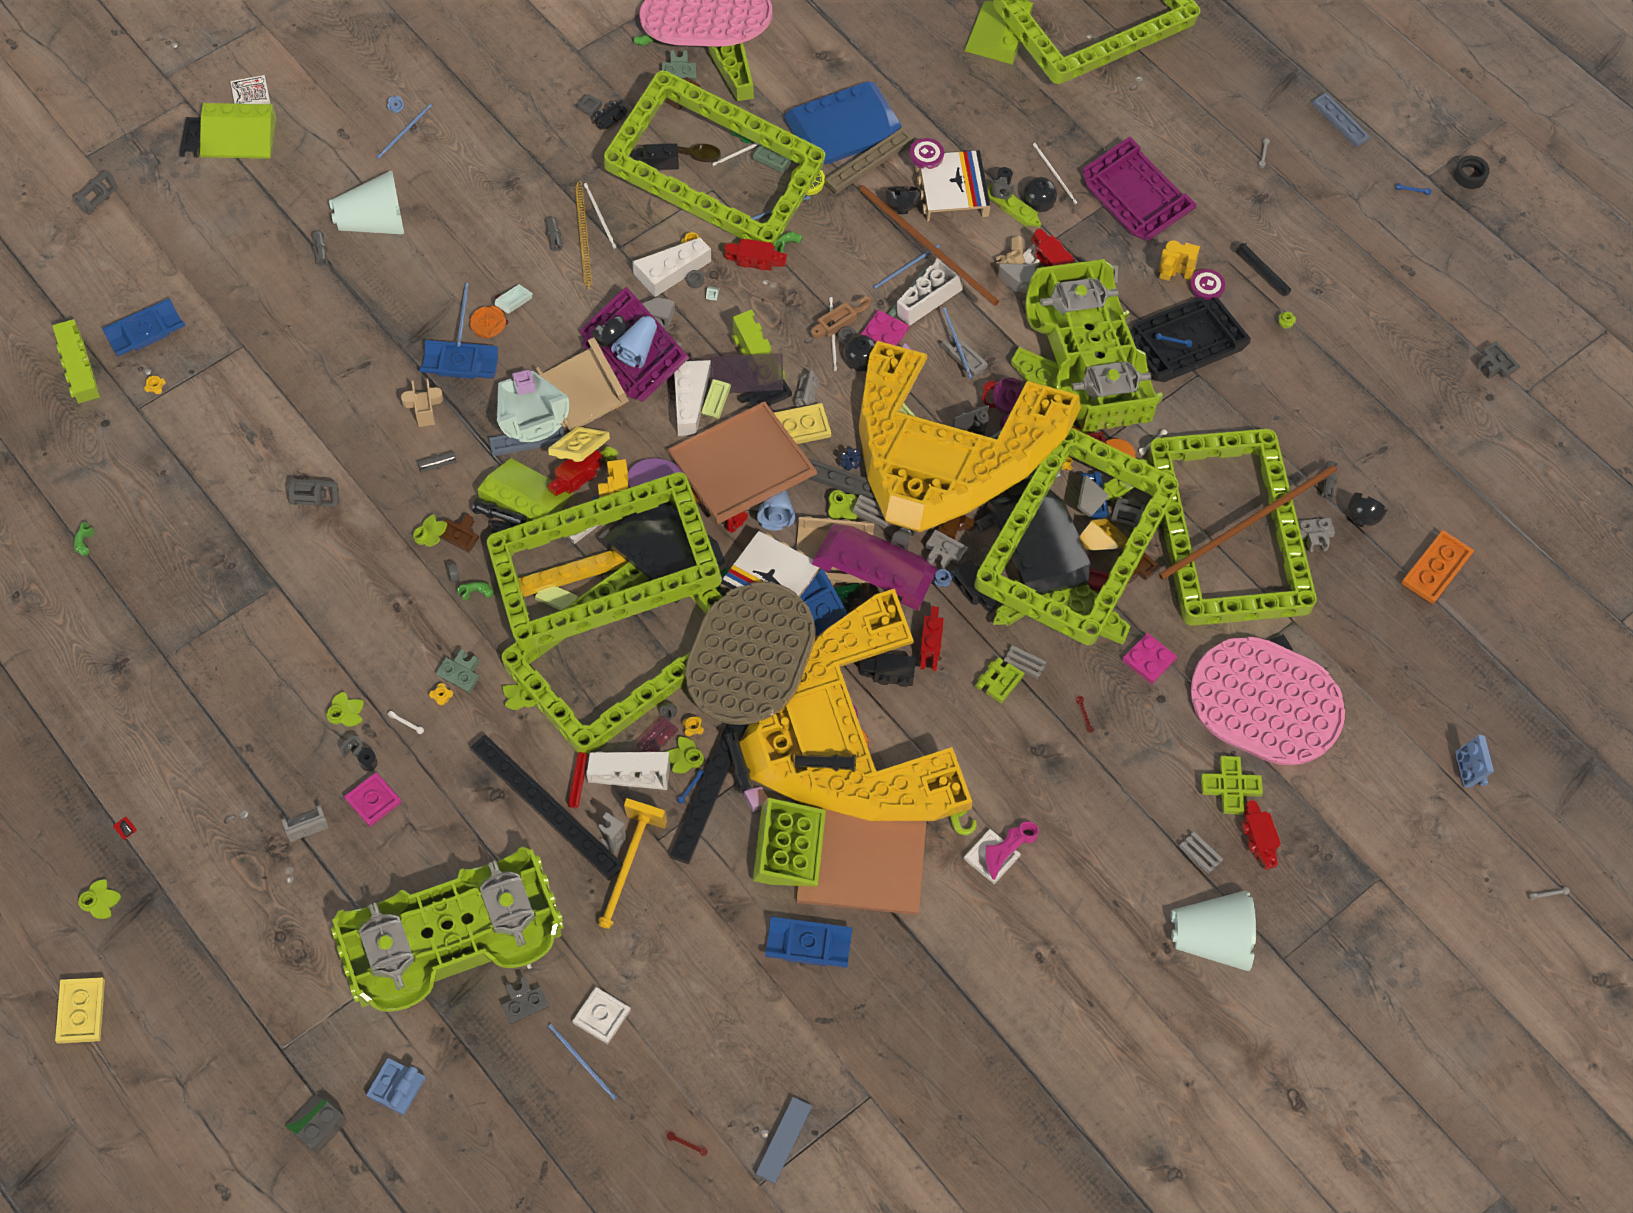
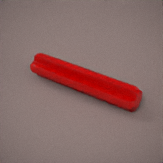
M579 752L577 754L568 799L569 808L577 809L579 807L588 761L587 753Z

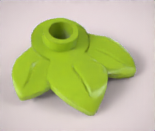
M840 490L833 491L829 495L830 507L828 514L832 520H839L842 517L850 521H856L857 514L852 513L858 497L854 494H845Z
M434 514L425 519L423 525L414 531L413 538L415 542L419 545L425 544L428 547L436 545L440 541L439 536L445 532L447 523L445 521L436 522Z
M519 680L518 685H505L502 687L503 693L508 699L505 703L507 708L519 710L523 707L530 708L536 705L534 699L526 700L528 694L521 687Z
M345 692L339 693L333 698L332 706L328 709L326 717L332 724L342 723L347 727L357 726L363 721L358 714L363 709L364 701L358 699L348 700ZM335 714H340L339 717H333Z
M685 737L678 738V748L666 751L669 752L670 763L674 764L672 772L677 774L686 773L691 768H698L704 761L703 753L696 749V745L691 739ZM696 757L697 761H691L690 759Z
M99 880L91 884L87 892L81 894L78 905L83 911L91 912L95 918L107 919L112 916L110 908L119 902L121 895L116 891L107 890V880ZM88 900H93L91 904H86Z

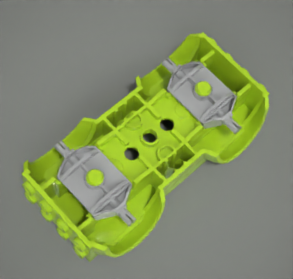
M1105 259L1037 268L1031 277L1026 294L1027 320L1033 330L1048 336L1059 367L1056 389L1079 395L1081 409L1076 420L1079 421L1082 432L1152 422L1157 405L1162 401L1163 394L1162 392L1157 395L1155 394L1150 380L1151 374L1147 368L1146 354L1136 349L1125 321L1129 317V311L1124 312L1121 307L1112 265L1105 261ZM1091 324L1094 326V329L1087 330L1084 325ZM1091 338H1096L1099 341H1093ZM1101 352L1105 354V357L1102 359L1097 358L1095 353Z
M520 847L515 853L499 861H493V863L490 862L488 865L474 869H460L458 878L412 895L405 890H400L396 895L382 902L370 904L368 907L353 911H338L335 918L332 919L334 926L330 928L355 1003L360 1002L362 1008L370 1005L379 1011H399L414 1006L425 999L431 992L434 982L491 961L500 967L518 968L529 965L543 957L551 949L554 940L561 937V929L564 927L561 913L555 905L554 894L552 891L550 892L548 886V878L546 873H543L539 855L535 856L533 849ZM469 913L473 915V922L464 924L461 921L464 914ZM444 921L453 922L452 928L448 930L443 929L441 925ZM431 928L434 931L433 936L428 939L423 938L421 935L422 930Z

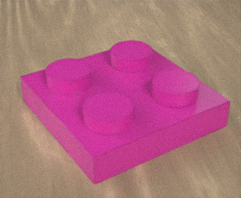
M878 310L861 335H867L875 342L881 341L898 346L908 332L910 325Z
M1147 633L1123 657L1122 661L1150 684H1153L1174 663L1177 656Z
M374 773L344 796L346 802L369 827L373 826L402 803L401 799L377 773Z

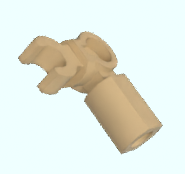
M1020 236L1011 239L1010 253H1007L1006 256L999 255L996 257L998 269L1000 264H1023L1025 262L1023 239Z

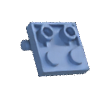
M1478 735L1455 751L1465 788H1471L1478 782H1480L1481 786L1488 785L1487 776L1494 772L1485 736Z
M387 1058L366 1096L405 1116L426 1077L418 1073V1070L412 1066L407 1068Z

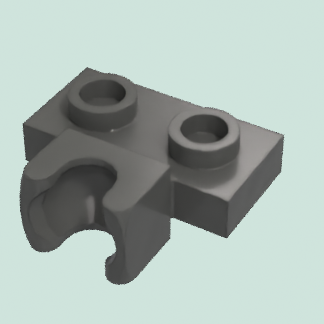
M1497 341L1482 350L1481 354L1484 357L1477 365L1478 370L1483 368L1489 369V374L1486 376L1487 379L1494 377L1498 372L1506 378L1520 368V365Z
M525 977L521 978L522 988L520 990H514L511 984L505 986L511 1001L502 1004V1007L510 1025L549 1007L541 987L531 991Z

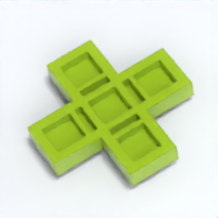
M1221 756L1219 759L1220 774L1201 775L1202 795H1221L1223 814H1243V796H1262V776L1242 775L1241 757Z

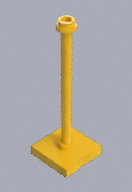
M626 798L624 804L626 815L628 818L638 820L639 822L604 916L598 919V925L606 929H610L613 926L614 922L611 921L646 824L665 829L667 824L665 810Z

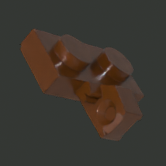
M466 514L462 522L458 521L457 523L446 519V530L439 537L470 553L479 539V535L472 532L473 529L471 527L475 522L473 517Z
M962 515L939 524L938 531L955 540L957 531H962V529L972 531L974 519Z

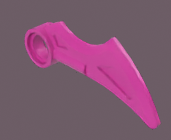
M1023 822L1019 827L1009 829L1008 835L1003 842L996 845H986V864L993 880L996 879L1005 860L1023 842L1030 844L1036 841L1039 828L1035 823ZM1026 829L1031 830L1033 835L1028 836L1023 831Z

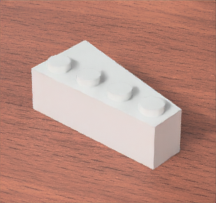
M697 238L633 261V274L656 297L685 279L690 271L699 270L710 263L711 248L701 238Z
M937 257L935 263L927 268L926 273L916 280V284L910 287L897 301V316L906 324L912 325L962 291L963 279Z
M711 360L686 361L674 372L678 436L697 434L701 410L711 374Z
M669 752L590 753L587 770L588 783L667 790L670 772Z

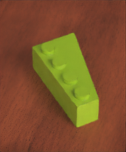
M744 44L708 46L709 54L736 100L754 99L753 82Z
M751 309L733 317V335L731 339L733 344L739 347L741 357L748 362L747 365L750 372H754L758 385L765 387L781 379L785 380V372L775 353L771 354L770 343L768 339L764 340L761 331L762 327L760 323H755V314Z
M75 320L52 325L58 342L56 347L59 355H62L60 361L63 369L66 368L67 371L64 373L67 383H71V387H68L71 397H76L78 404L100 398L85 344Z

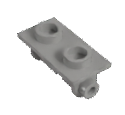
M810 370V374H804L801 377L799 390L804 391L797 392L795 399L797 407L810 406L815 402V393L819 387V379L813 370Z

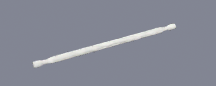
M755 143L742 150H739L729 156L720 159L717 162H713L712 166H715L718 163H722L730 158H733L743 152H746L754 147L759 146L760 144Z
M1034 143V148L1037 149V152L1042 157L1044 162L1047 164V166L1054 174L1056 179L1059 181L1061 186L1064 188L1068 196L1073 200V203L1077 204L1076 199L1073 198V195L1068 190L1066 185L1063 183L1059 175L1056 173V171L1051 166V164L1046 159L1041 150L1037 147V144Z
M585 183L584 186L587 189V193L599 216V219L605 229V232L610 242L612 243V247L616 248V245L613 242V238L593 198V195L589 190L587 183Z
M830 297V298H829L830 311H832V310H833V305H832L833 298ZM835 334L831 336L833 370L837 371Z

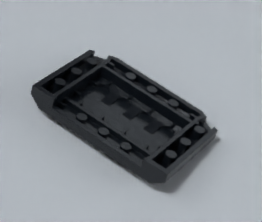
M1213 297V300L1195 298L1136 322L1130 331L1136 349L1145 352L1147 368L1159 382H1167L1238 353L1249 345L1251 341L1250 336L1218 297ZM1157 333H1160L1162 336L1171 337L1184 341L1191 340L1192 346L1186 347L1185 344L1176 343L1163 339L1157 340L1155 339V335Z
M1049 489L1011 556L1020 578L1019 582L1036 590V593L1040 595L1087 585L1090 572L1089 558L1066 504L1057 494ZM1022 494L988 501V509L992 519L997 521L1000 531H1002Z
M667 502L658 505L659 507L622 517V519L618 520L598 537L602 545L611 552L613 550L651 580L697 565L679 512ZM707 534L718 567L725 563L718 542Z

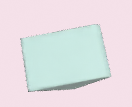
M709 286L706 299L717 301L720 288Z

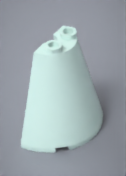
M392 171L329 200L330 208L335 212L331 213L333 224L337 223L339 231L404 234Z
M531 371L535 382V392L518 395L514 381L511 379L498 383V425L508 437L518 439L520 442H535L551 436L561 427L564 418H567L569 412L568 396L534 371Z
M1241 891L1171 910V922L1175 924V930L1172 929L1171 938L1172 942H1175V949L1250 971L1254 960V953H1251L1256 944L1255 908L1253 898L1248 897L1250 892Z

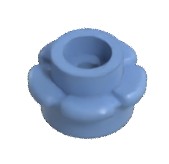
M392 96L388 99L387 107L390 111L398 113L404 108V102L401 97Z
M940 569L935 573L933 579L937 586L947 587L950 585L952 577L949 571Z

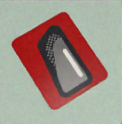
M127 817L113 825L123 840L137 831Z

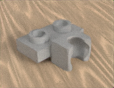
M1331 518L1298 521L1302 540H1307L1308 550L1313 552V546L1320 545L1323 551H1327L1330 544L1329 537H1334L1335 535Z
M937 530L934 531L926 543V548L932 550L927 561L930 564H933L935 561L941 562L940 569H946L950 561L959 565L968 551L967 546Z

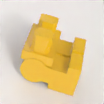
M1169 241L1166 244V249H1163L1158 271L1161 272L1159 278L1170 281L1171 276L1175 277L1176 273L1185 275L1184 279L1191 280L1196 268L1200 246L1189 243L1182 245L1177 241Z
M626 459L607 461L608 483L598 484L599 498L628 489L629 480Z

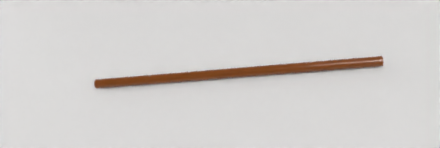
M864 185L860 187V192L994 306L999 304V300L867 187Z
M1334 465L1328 467L1158 574L1161 580L1166 579L1337 471V468Z

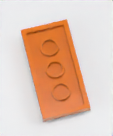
M1442 530L1401 584L1434 605L1475 550Z

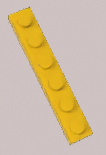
M614 550L612 552L607 551L519 578L520 589L524 597L546 588L563 586L619 569L626 565L628 561Z

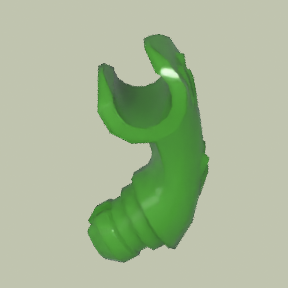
M648 34L634 37V43L637 45L645 46L654 41V38Z
M795 231L781 235L774 242L775 249H781L780 252L784 253L785 243H801L802 236L795 233Z
M86 522L80 525L74 539V550L82 556L89 554V548L86 547L83 540L94 535V528L90 527L88 529L89 524Z
M485 582L460 585L457 591L458 594L465 592L462 596L463 600H468L470 594L475 591L484 594L487 598L492 597L494 594L490 584Z

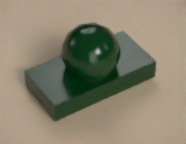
M859 583L834 588L846 610L852 607V599L860 598L861 587Z

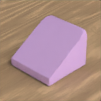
M530 370L512 374L518 395L535 392V382Z
M762 787L744 791V798L753 813L760 810L768 799Z

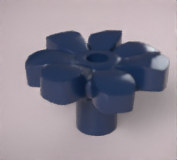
M849 447L845 453L841 452L840 458L843 460L839 462L840 465L845 467L847 471H850L852 467L857 469L859 467L857 462H860L862 456L859 455L860 451Z

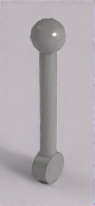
M1268 138L1263 140L1262 158L1258 164L1260 168H1264L1266 165L1265 155L1267 145L1270 143Z
M1564 887L1562 890L1539 894L1533 893L1529 897L1530 900L1557 894L1567 895L1570 889Z

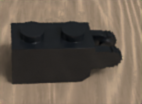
M677 143L643 145V148L633 149L630 153L632 159L640 160L657 170L679 169Z
M970 559L953 569L951 575L953 583L971 604L977 605L980 603L987 611L995 610L997 600L979 592L975 588L974 583L980 569L978 564H974Z
M881 653L877 656L876 660H862L860 674L864 677L874 678V682L881 685L913 686L916 657Z

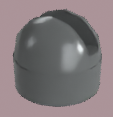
M666 703L660 708V714L664 719L671 720L677 714V707L672 703Z

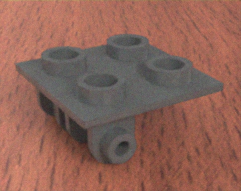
M989 406L977 407L973 411L958 414L954 417L953 427L968 432L974 431L975 434L985 436L988 426L987 421L989 420Z

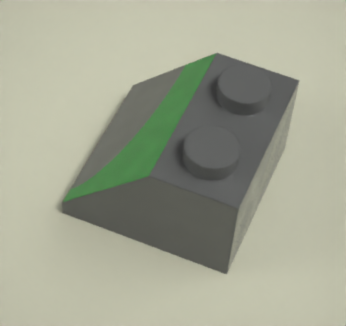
M315 1094L285 1127L317 1155L347 1121L344 1115L328 1101Z

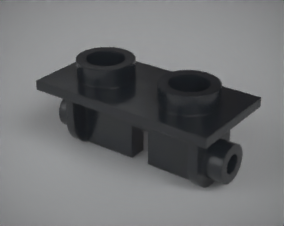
M623 100L619 102L614 101L608 105L607 110L597 112L594 115L595 119L592 124L597 122V127L600 130H605L614 123L611 117L615 121L624 117L627 109L621 106Z

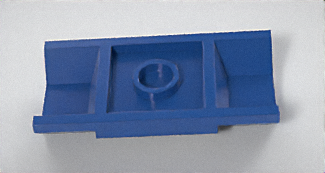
M169 298L102 329L118 357L168 337L169 333L184 327L185 323L180 319Z
M425 340V356L420 372L434 373L445 377L495 378L498 364V346L461 343V346L458 347L455 342Z
M823 569L820 570L800 596L812 613L816 637L848 615Z
M771 917L765 957L785 959L789 962L847 968L853 927Z

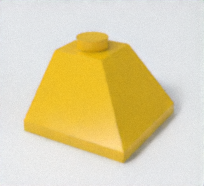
M1107 518L1091 521L1079 536L1080 540L1083 541V546L1089 550L1125 547L1129 539Z

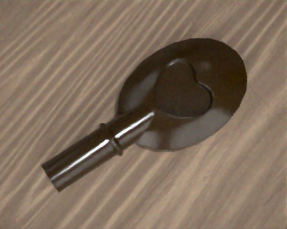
M697 144L692 148L678 146V153L691 155L694 159L701 162H716L721 157L720 150L710 144Z

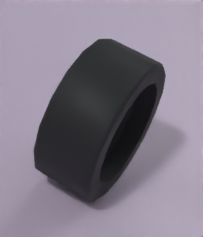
M1465 156L1458 162L1454 171V177L1461 186L1468 189H1477L1486 182L1490 168L1488 163L1478 156ZM1462 168H1474L1480 172L1481 176L1470 177L1464 173Z

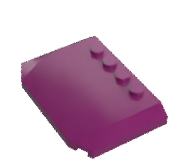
M1128 137L1083 168L1087 189L1131 235L1150 241L1196 209L1197 204L1186 193L1182 194L1141 152V147L1131 137Z
M625 287L580 331L584 339L583 347L585 350L591 348L588 340L593 338L591 332L602 324L603 326L612 318L623 316L627 322L628 330L641 317L649 316L656 321L657 329L642 368H639V365L631 367L617 358L618 353L616 351L613 353L611 348H604L599 345L626 396L643 402L689 359V356L640 300Z
M837 524L832 525L812 565L828 572L834 567L887 591L895 588L896 594L903 597L901 604L917 611L937 571L932 564L920 555L855 527Z

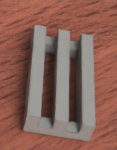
M859 495L852 513L886 528L888 523L874 516L877 515L884 518L878 503ZM858 507L867 510L869 513L859 509Z
M1013 645L1003 661L1004 664L1010 663L1026 675L1037 680L1047 663ZM1010 658H1012V659H1014V660L1020 662L1021 664H1018V663H1016V662L1010 660ZM1025 666H1029V667H1031V668L1037 670L1038 672H1035V671H1033V670H1031V669H1029V668H1027V667H1025Z
M1195 832L1179 846L1208 875L1223 861ZM1189 844L1194 850H1196L1197 853H1198L1202 858H1204V859L1211 865V867H1209V866H1208L1195 852H1193L1187 845Z

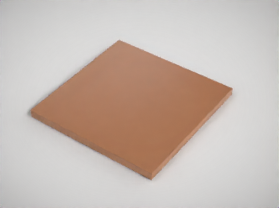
M765 401L667 449L668 454L682 473L687 476L689 484L717 524L817 474L814 466Z
M826 810L818 886H798L797 903L919 915L926 821L870 822Z

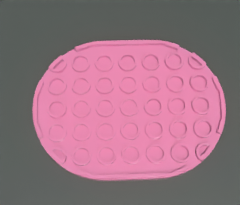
M644 0L639 16L644 31L652 38L664 43L689 46H730L746 42L761 34L769 26L773 10L770 0Z
M1256 637L1232 638L1223 641L1214 648H1211L1201 658L1193 674L1191 682L1192 704L1202 724L1220 740L1265 761L1279 765L1308 763L1325 754L1336 742L1342 731L1345 709L1343 696L1338 684L1316 662L1271 641Z

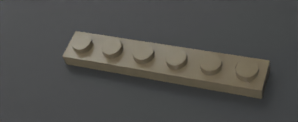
M902 127L826 178L825 184L835 194L839 193L912 144L914 137Z

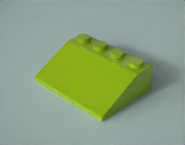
M993 0L984 1L966 45L965 52L1013 65L1021 41L994 8ZM1029 1L1021 2L1031 15L1033 3Z
M203 103L200 156L209 158L271 159L276 123L273 104Z
M512 458L489 474L477 489L479 498L489 503L495 502L498 507L527 516V522L561 511L573 494V492L570 495L563 492L555 496L548 490V485L553 480Z
M768 798L761 808L753 881L769 885L817 887L826 810Z

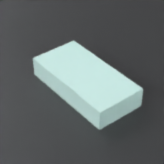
M518 284L495 300V305L509 314L532 299L533 293Z

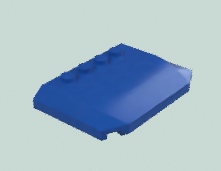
M869 81L792 108L784 115V122L793 135L824 150V164H830L871 149L902 128L901 123L876 83Z

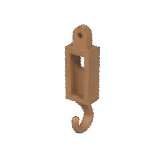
M864 296L859 299V303H863L861 306L850 307L845 302L818 319L817 325L812 328L811 336L818 339L826 335L829 338L842 327L852 324L857 320V313L864 312L870 306L871 297ZM833 321L835 324L829 327L827 323Z

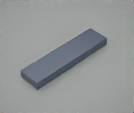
M1327 93L1313 100L1312 105L1356 148L1369 141L1370 136Z
M561 424V427L554 434L535 442H520L518 439L510 438L507 435L490 437L492 456L552 446L564 437V431Z
M792 1098L756 1172V1176L776 1184L812 1109L811 1105L797 1098Z

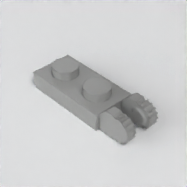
M953 335L949 336V341L953 344L954 348L946 341L941 342V347L965 369ZM958 339L970 374L975 377L986 369L988 364L964 341Z

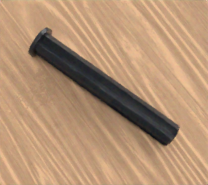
M1246 242L1241 243L1237 247L1235 252L1240 253L1283 296H1287L1291 292V288L1247 246Z

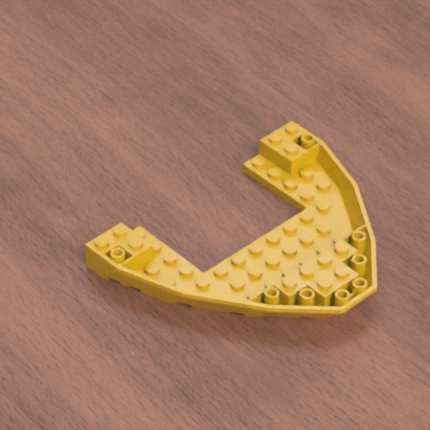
M877 341L869 356L858 427L868 482L885 521L922 532L973 511L1025 479L1067 437L1081 409L1079 395L1027 381L998 439H993L899 412L927 360V354Z
M895 588L874 595L815 637L807 666L792 699L773 716L748 725L739 743L746 766L751 771L749 773L751 780L801 804L815 806L870 822L936 821L972 809V799L953 747L876 772L841 673V666L914 643ZM836 753H839L840 756L856 754L855 772L851 770H839L836 772L831 768L795 767V754L833 756Z

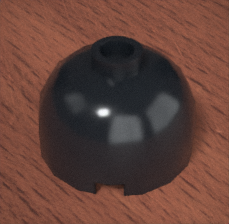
M1035 177L1025 185L1022 200L1029 207L1036 209V212H1046L1052 209L1056 203L1057 189L1048 178Z
M905 186L889 187L885 189L886 203L892 210L898 211V214H908V211L913 210L919 203L920 188L910 186V189L905 188Z
M617 316L608 320L603 326L602 324L599 325L591 333L598 345L604 348H611L628 330V325L623 316Z
M855 335L850 338L844 346V363L851 369L853 367L860 372L867 371L869 356L876 342L867 335Z
M1355 492L1348 504L1349 514L1354 519L1353 523L1360 527L1364 525L1373 526L1379 523L1388 511L1385 509V506L1370 496L1363 498L1362 493Z

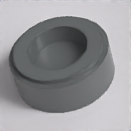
M698 270L690 271L686 276L688 286L691 288L701 287L704 284L703 273Z
M849 326L842 327L838 331V340L845 345L850 338L856 335V331Z
M449 563L451 581L457 582L459 576L456 563Z

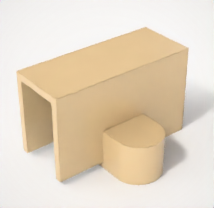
M426 379L428 391L416 392L414 381H412L413 391H406L401 395L404 407H415L418 427L435 425L433 405L440 404L443 401L442 390L437 387L430 388L428 379Z

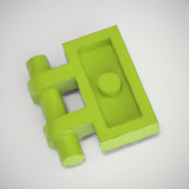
M997 657L995 661H991L988 665V670L980 675L975 687L981 690L984 686H988L986 694L1003 704L1025 673L1010 663L1003 668L1000 666L1003 660ZM997 673L999 674L995 680L991 679L993 674Z

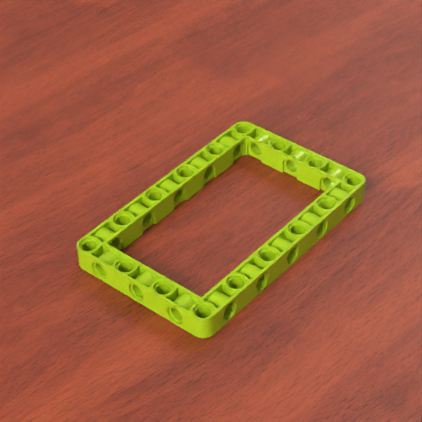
M993 0L994 8L1049 79L1056 84L1065 83L1190 28L1195 24L1200 14V8L1194 0H1163L1172 11L1063 57L1021 2L1029 0Z
M659 71L604 154V167L608 172L741 239L770 242L774 245V242L785 231L823 168L825 152L823 149L668 71ZM666 98L802 165L800 170L797 169L788 184V189L784 196L780 197L772 210L771 217L767 223L761 224L751 219V216L733 207L729 208L720 203L719 200L703 192H698L671 176L668 177L658 172L656 168L640 160L636 161L628 157Z
M1071 427L1067 437L1037 468L978 570L974 583L975 588L979 592L1082 644H1095L1177 492L1178 480ZM1069 455L1153 496L1087 616H1082L1070 610V607L1052 598L1048 599L1036 593V590L1001 575Z
M1270 429L1156 438L1149 447L1148 460L1151 465L1175 478L1172 460H1203L1207 457L1226 458L1255 453V455L1260 457L1261 473L1264 486L1268 490L1269 504L1290 492L1276 433ZM1178 489L1162 519L1171 566L1192 553ZM1293 499L1271 512L1272 519L1275 520L1277 528L1276 536L1280 552L1283 553L1285 561L1284 569L1288 585L1291 586L1292 591L1202 599L1195 562L1193 561L1173 574L1182 618L1186 624L1197 626L1309 615L1312 612L1317 597Z
M681 472L673 473L496 532L487 539V546L511 630L518 647L524 651L532 650L716 588L722 581L720 570L687 476ZM672 500L675 501L697 563L696 566L533 621L529 620L530 616L520 589L521 585L516 568L511 558L514 555L513 553L525 549L530 550L548 544L552 540L561 537L566 538L584 532L588 528L597 525L602 526L620 520L624 516L633 513L638 514L659 507L658 505Z
M628 562L562 610L604 597L601 596L604 593L610 595L640 585L649 578ZM713 588L692 595L690 598L706 614L712 606L710 603L718 602L723 596ZM564 639L528 651L521 650L515 642L502 654L505 671L517 684L518 680L520 681L521 687L526 690L528 697L531 700L534 699L539 710L577 753L583 752L590 755V753L596 751L687 683L686 665L690 652L669 664L658 676L652 680L649 679L639 686L621 703L618 702L589 726L582 725L577 720L575 713L561 697L558 698L547 681L537 670L534 671L529 665ZM511 659H516L514 662H508ZM675 673H680L681 675H680V676H674L673 674H675ZM540 686L539 689H532L531 687ZM645 695L651 696L649 699L642 698ZM559 713L564 714L562 717H557L556 715ZM613 718L620 719L617 722L611 721ZM582 741H588V742H589V743L586 744V745L580 744Z

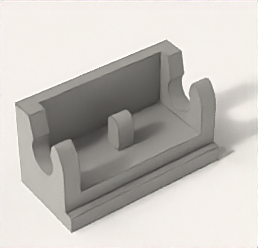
M320 805L316 806L317 810L288 821L285 818L281 820L290 843L329 828Z
M606 812L603 816L606 828L600 824L599 829L607 835L608 842L601 838V843L615 855L626 840L625 824Z

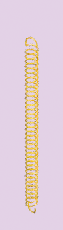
M583 188L582 190L576 191V197L578 199H583V203L577 202V210H580V208L578 207L579 204H584V196L577 195L578 191H583ZM585 209L578 212V218H581L580 215H585ZM586 233V235H581V234H580V242H581V241L583 242V240H582L581 238H582V236H587V233Z

